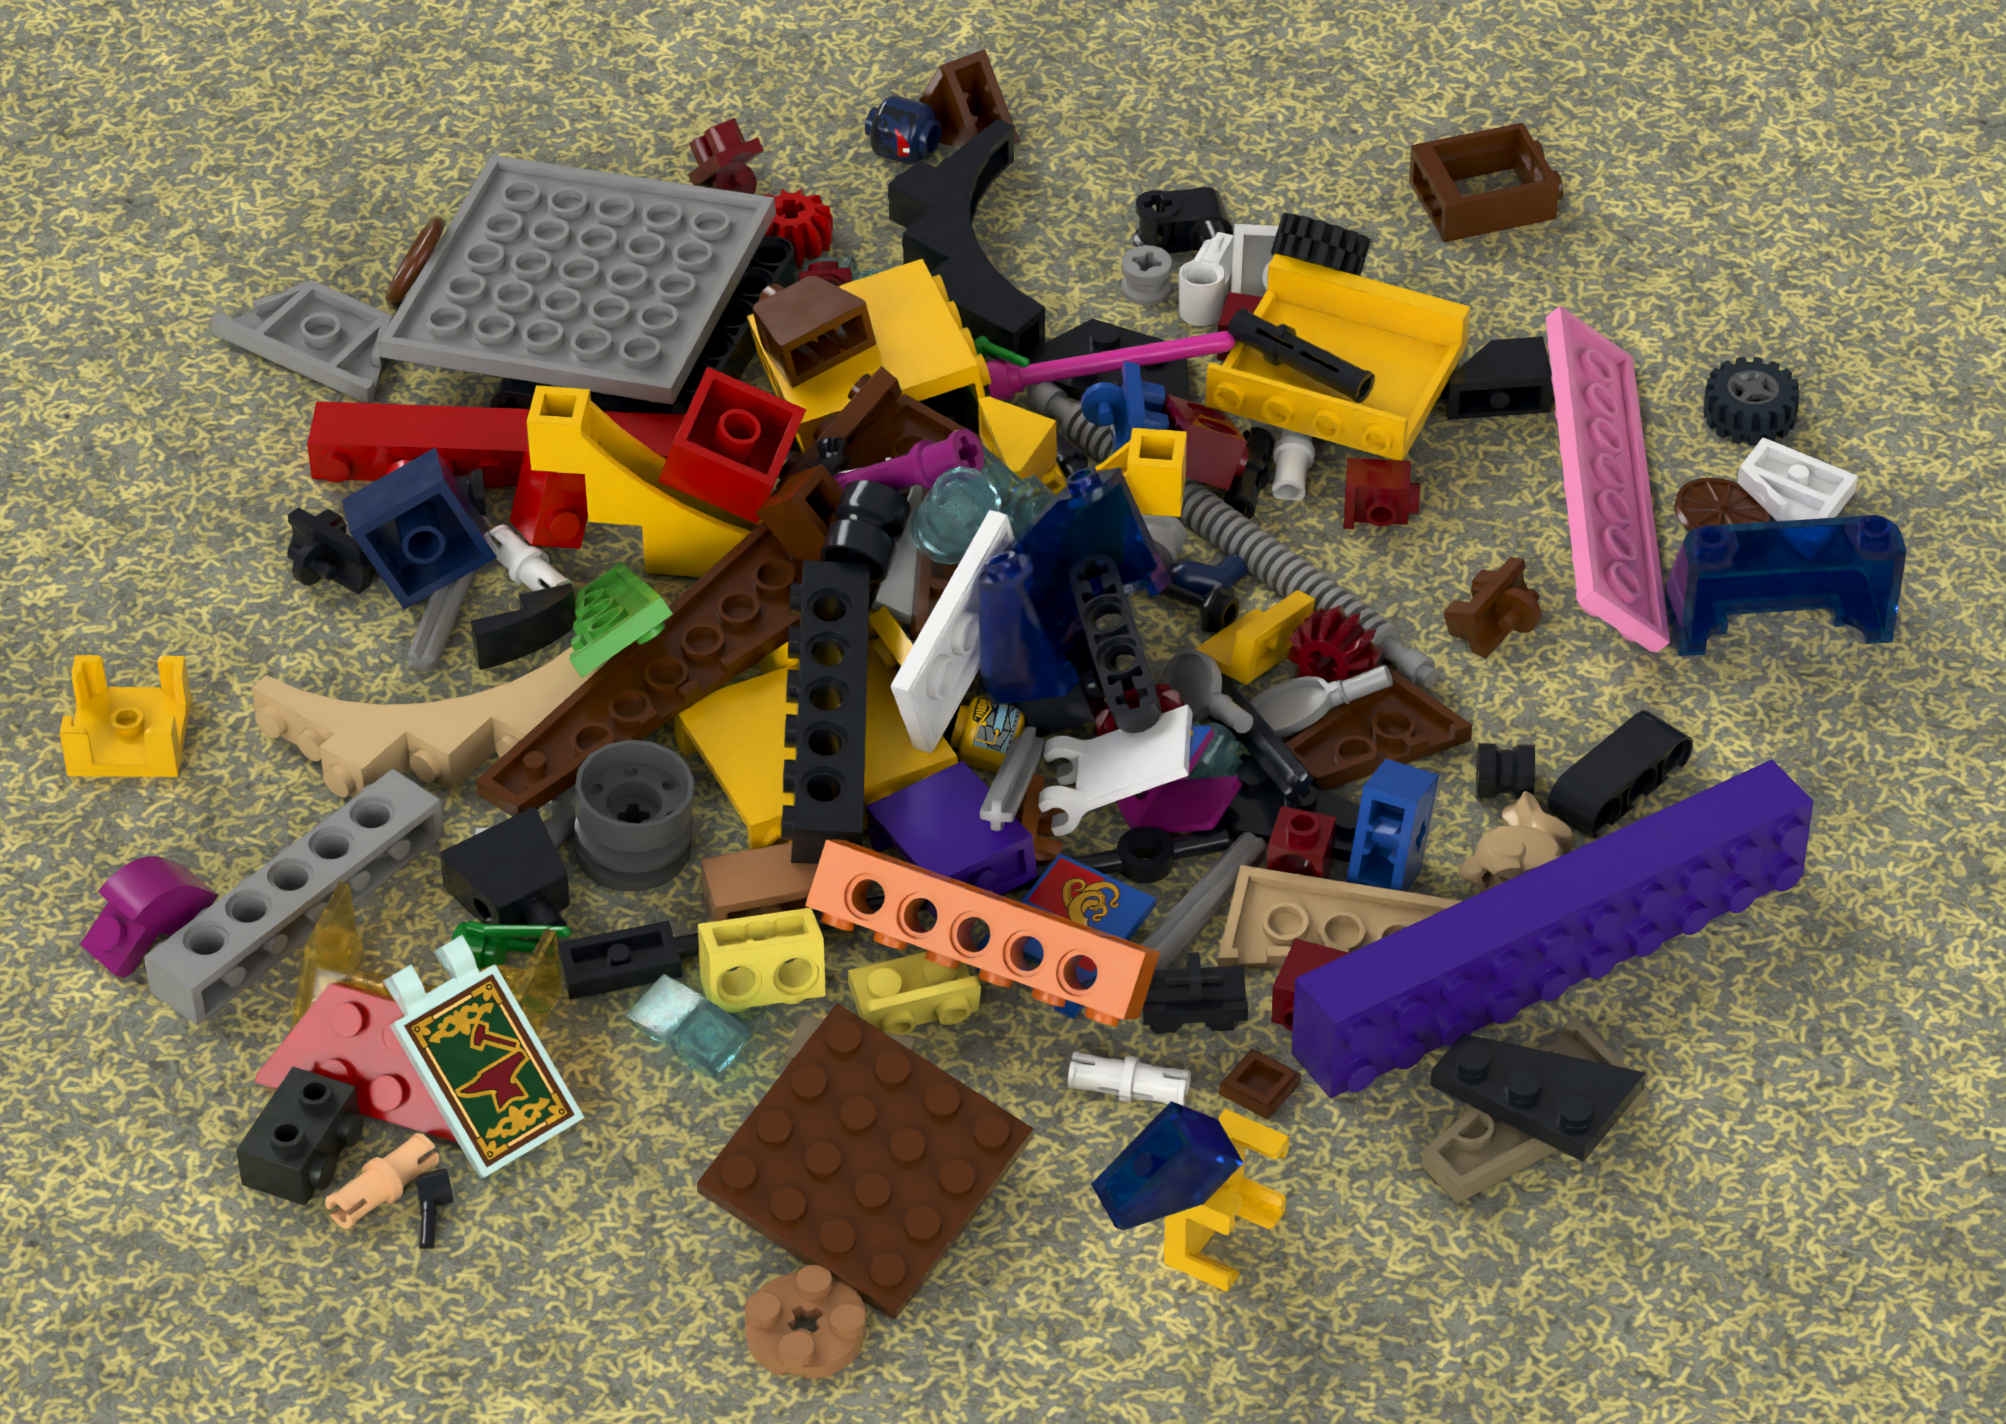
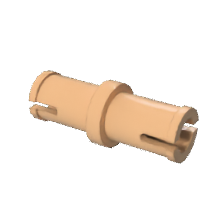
M415 1133L408 1141L384 1158L375 1157L363 1165L362 1174L337 1192L331 1193L326 1197L325 1205L327 1209L340 1205L337 1210L330 1213L331 1218L342 1228L349 1229L359 1219L384 1201L390 1204L399 1199L406 1185L415 1180L419 1174L438 1165V1152H433L428 1157L424 1156V1154L435 1148L434 1144L425 1135Z

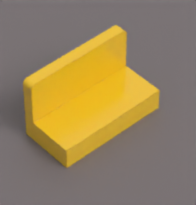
M1296 590L1265 612L1259 609L1251 610L1199 645L1196 650L1211 656L1217 663L1221 673L1247 685L1287 657L1289 649L1293 646L1289 638L1292 636L1293 630L1313 612L1315 598Z

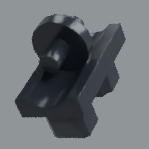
M297 508L288 514V523L292 526L293 535L287 557L294 561L292 573L296 581L303 585L311 586L322 578L328 581L333 580L358 595L370 586V571L374 569V566L355 539L346 534L347 524L341 515L326 509L317 516H314L301 508Z
M1187 952L1186 968L1155 970L1142 1008L1143 1025H1149L1150 1030L1155 1034L1175 1033L1182 1027L1183 1023H1205V1026L1209 1027L1212 1031L1234 1030L1238 1025V1021H1248L1244 966L1201 968L1199 952Z

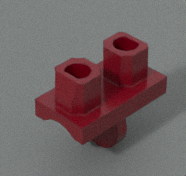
M735 118L708 128L704 132L705 135L689 143L698 167L688 174L690 181L695 186L704 184L713 177V188L748 194L755 193L757 186L756 177L751 168L746 164L764 150L758 137L745 142Z

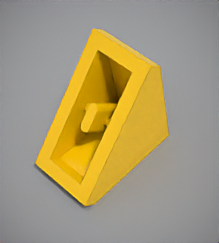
M990 396L978 398L979 436L1003 492L1012 493L1026 503L1057 458L1056 420Z

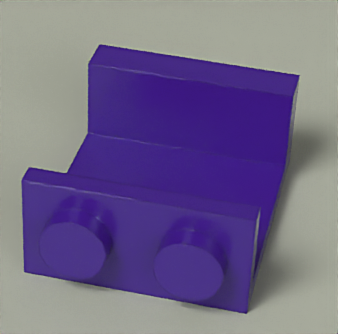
M964 761L865 806L871 847L874 851L882 852L895 846L911 864L999 895L1037 878L1033 836L1016 817H1014L1013 822H1005L1002 831L990 830V821L980 819V810L990 789ZM926 900L928 912L937 921L935 906L932 902Z

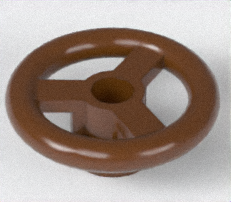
M432 217L414 241L385 294L387 303L391 305L398 304L416 281L443 233L445 221L442 217Z

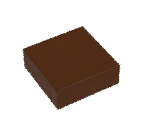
M1251 1049L1219 1084V1095L1269 1120L1301 1084V1073Z

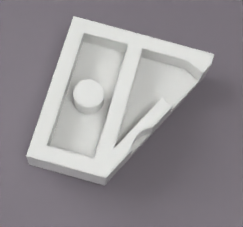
M1763 437L1739 467L1737 483L1803 547L1811 550L1855 493L1858 476Z

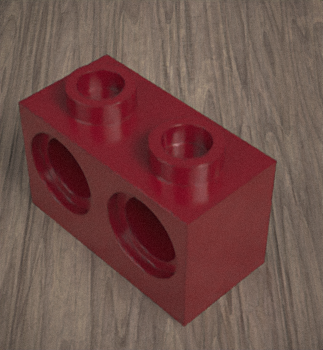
M1168 394L1161 414L1168 415V430L1187 432L1186 477L1229 490L1234 476L1239 477L1246 466L1249 454L1246 439L1226 412Z

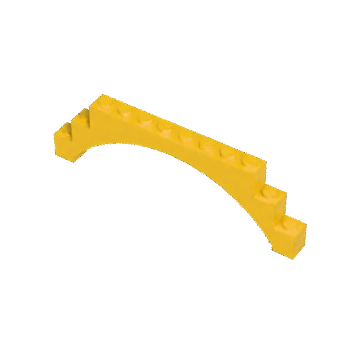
M536 385L527 418L531 470L585 474L588 521L642 526L645 573L702 577L763 522L759 519L758 524L658 482L666 458L652 451L617 425L591 401L590 389ZM1132 428L1130 441L1104 462L1065 485L1027 500L1026 504L1032 507L1026 592L1054 593L1058 598L1059 604H1065L1071 589L1069 571L1077 561V558L1099 553L1109 556L1114 561H1126L1131 514L1181 517L1186 481L1187 432ZM878 583L872 584L869 590H876Z

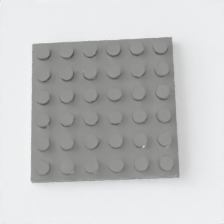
M491 155L379 340L381 357L558 387L590 389L592 392L673 405L776 215L775 198Z

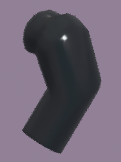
M843 437L821 438L817 443L819 457L807 462L804 470L823 464L833 477L845 470L850 462V455H846V440Z

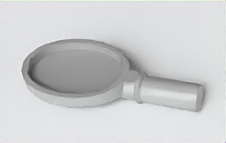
M1186 649L1178 652L1167 663L1160 683L1169 684L1171 690L1179 692L1181 701H1184L1185 705L1188 704L1193 713L1192 722L1200 721L1210 714L1215 719L1223 721L1238 733H1246L1253 725L1252 716L1235 704L1228 695L1221 693V671L1211 656L1196 649Z
M1386 665L1343 681L1338 680L1337 682L1333 681L1330 683L1319 677L1305 676L1276 684L1258 694L1250 702L1278 736L1283 738L1305 730L1323 717L1329 709L1344 703L1349 704L1352 700L1393 685V681Z

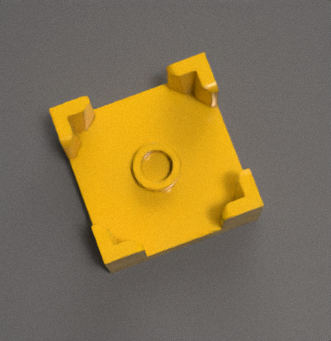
M75 655L72 667V682L77 705L74 722L71 716H63L60 728V739L67 776L178 777L192 700L185 656H160L158 658L157 664L161 687H108L104 662L101 656Z
M1225 1108L1165 1188L1164 1264L1228 1292L1240 1275V1271L1200 1254V1251L1215 1231L1229 1235L1235 1226L1236 1215L1266 1229H1273L1286 1212V1197L1280 1192L1244 1177L1245 1147L1272 1159H1278V1157L1284 1159L1289 1150V1136Z

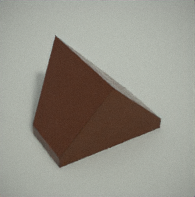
M985 49L939 66L919 99V102L933 108L936 119L941 122L942 131L939 143L958 149L969 142L976 133L983 131L998 118L1014 126ZM1014 126V144H1015V143H1017V142H1020V139H1019V137H1018V134H1017L1016 129H1015V126Z

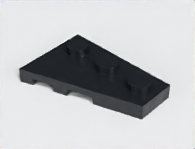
M1245 753L1223 775V777L1238 776L1242 786L1215 828L1211 830L1225 827L1228 835L1234 837V841L1241 834L1251 832L1256 837H1262L1266 843H1269L1281 806L1335 816L1337 820L1334 860L1350 862L1359 805L1311 783L1308 786L1311 793L1307 797L1302 798L1298 795L1293 799H1289L1281 792L1256 760ZM1190 831V833L1204 832V831Z
M1462 1034L1431 1070L1430 1086L1584 1162L1644 1089L1646 1072Z

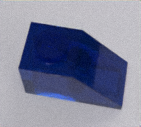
M1171 1101L1091 1185L1115 1228L1124 1231L1204 1204L1244 1162L1218 1119Z

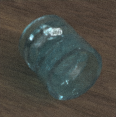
M951 468L941 474L911 519L910 532L917 548L935 562L944 564L959 563L989 510L1000 513L1001 498L995 484L988 476L973 468Z

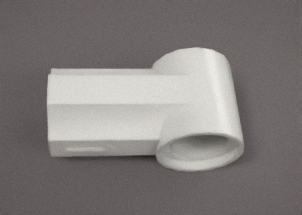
M1217 232L1215 237L1204 241L1194 260L1185 263L1180 268L1178 312L1185 322L1196 326H1207L1219 321L1224 308V300L1231 290L1234 235Z

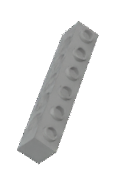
M391 769L374 783L365 786L356 797L333 814L324 817L315 828L292 845L283 848L274 859L251 876L242 879L233 890L210 907L201 910L193 920L168 939L162 940L155 945L152 951L144 956L150 993L198 1026L444 836L441 800L395 769Z

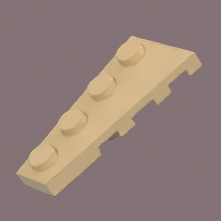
M1240 865L1218 955V967H1282L1295 938L1351 953L1462 901Z

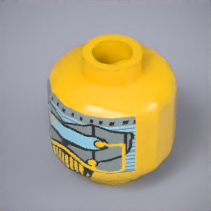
M977 696L971 701L969 706L960 705L950 746L957 749L959 762L964 761L969 767L998 773L1013 739L1021 736L1025 729V715L1019 705L986 696Z

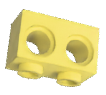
M812 908L698 924L700 982L712 1013L722 1011L737 1013L745 1011L750 1007L777 1003L797 1004L804 999L826 996L824 937ZM796 958V959H795L794 961H792V962L785 963L786 961H788V960H790V959ZM734 967H739V968L736 969V970L727 972L728 970H730V969H732V968H734Z

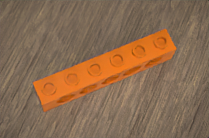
M826 840L805 904L807 907L823 912L820 921L827 925L846 931H854L855 924L875 931L872 940L899 950H906L908 943L927 949L925 959L953 969H958L960 962L980 968L978 978L983 981L1005 988H1011L1013 981L1033 987L1031 997L1036 1000L1058 1007H1064L1066 1000L1087 1007L1084 1014L1085 1017L1110 1026H1118L1120 1019H1139L1161 953L1160 951L846 840ZM874 881L881 885L885 895L884 903L877 912L871 910L866 901L867 889ZM926 900L932 902L937 910L936 924L929 931L921 926L918 919L919 908ZM979 918L984 920L990 929L989 943L982 950L973 944L970 934L973 924ZM1032 937L1041 943L1044 951L1043 960L1036 969L1028 966L1023 956L1024 946ZM1085 956L1092 959L1097 967V978L1090 988L1084 987L1079 982L1076 974L1077 965Z

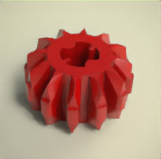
M803 188L796 193H787L784 189H781L778 196L763 195L774 197L776 215L764 237L779 236L790 241L794 247L795 264L800 269L805 257L819 262L822 251H830V244L833 241V216L830 214V207L822 204L820 195L806 196Z

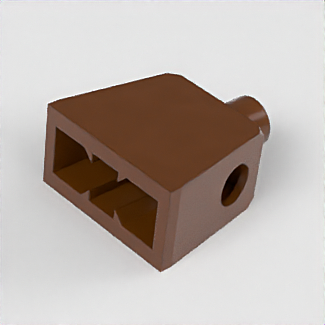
M808 276L787 288L779 284L769 285L761 292L759 302L752 309L764 351L792 388L876 345L866 302L818 276Z

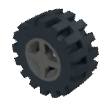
M1745 357L1736 358V364H1732L1727 360L1721 363L1720 369L1714 368L1710 373V378L1707 379L1703 409L1704 418H1707L1706 424L1710 429L1717 427L1716 434L1721 438H1725L1727 435L1732 436L1731 442L1740 444L1742 440H1748L1749 446H1756L1763 437L1775 442L1776 435L1783 439L1788 435L1789 429L1793 430L1796 423L1800 394L1797 379H1792V372L1787 368L1780 371L1779 363L1771 361L1769 364H1764L1763 358L1754 357L1753 362H1747Z

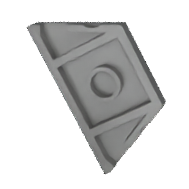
M310 280L293 286L282 294L269 295L253 301V312L231 320L225 312H222L211 319L213 335L364 403H372L374 401L386 358L381 357L379 340L393 319L392 315Z

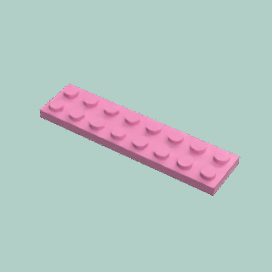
M1559 306L1545 318L1548 335L1547 346L1550 353L1552 370L1551 381L1554 388L1556 405L1555 416L1558 423L1560 440L1559 451L1562 458L1564 475L1563 486L1566 493L1568 510L1567 522L1570 528L1572 562L1574 564L1577 589L1576 598L1587 614L1593 617H1600L1615 627L1629 642H1637L1650 652H1659L1670 643L1633 356L1565 308Z

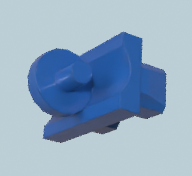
M1124 361L1121 368L1123 378L1121 387L1108 382L1093 384L1086 389L1081 399L1083 415L1090 423L1097 426L1110 425L1113 453L1130 441L1132 428L1168 430L1169 428L1168 415L1161 414L1165 399L1164 386L1142 381L1139 364Z

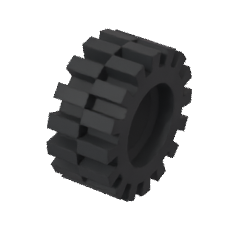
M1283 213L1271 253L1273 256L1278 253L1360 276L1371 239L1358 234V232L1343 229L1344 227L1331 225L1322 220H1314L1307 216H1299L1292 213Z

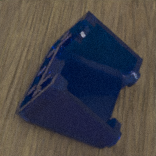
M1086 467L1071 474L1065 481L1067 486L1053 498L1001 553L992 556L984 563L985 570L978 577L980 684L990 703L1006 704L1065 696L1080 681L1072 663L1068 662L1065 654L1085 634L1069 582V571L1079 558L1094 553L1105 554L1112 558L1117 565L1126 596L1147 589L1150 596L1159 595L1171 582V578L1120 467L1097 471L1095 467ZM1095 577L1091 579L1090 582L1094 596L1097 597L1105 594L1101 578Z
M1867 515L1706 525L1691 530L1682 542L1666 579L1664 592L1666 610L1678 656L1705 655L1706 642L1709 637L1715 633L1716 635L1727 634V615L1829 609L1834 627H1844L1847 624L1857 628L1863 633L1866 644L1893 642L1907 553L1900 529L1895 523L1883 516Z

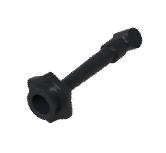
M1114 561L1122 582L1134 587L1139 585L1198 608L1201 617V628L1205 632H1218L1221 628L1224 629L1235 622L1238 616L1239 601L1234 598L1235 589L1232 587L1215 586L1203 596L1144 571L1142 566L1132 562Z

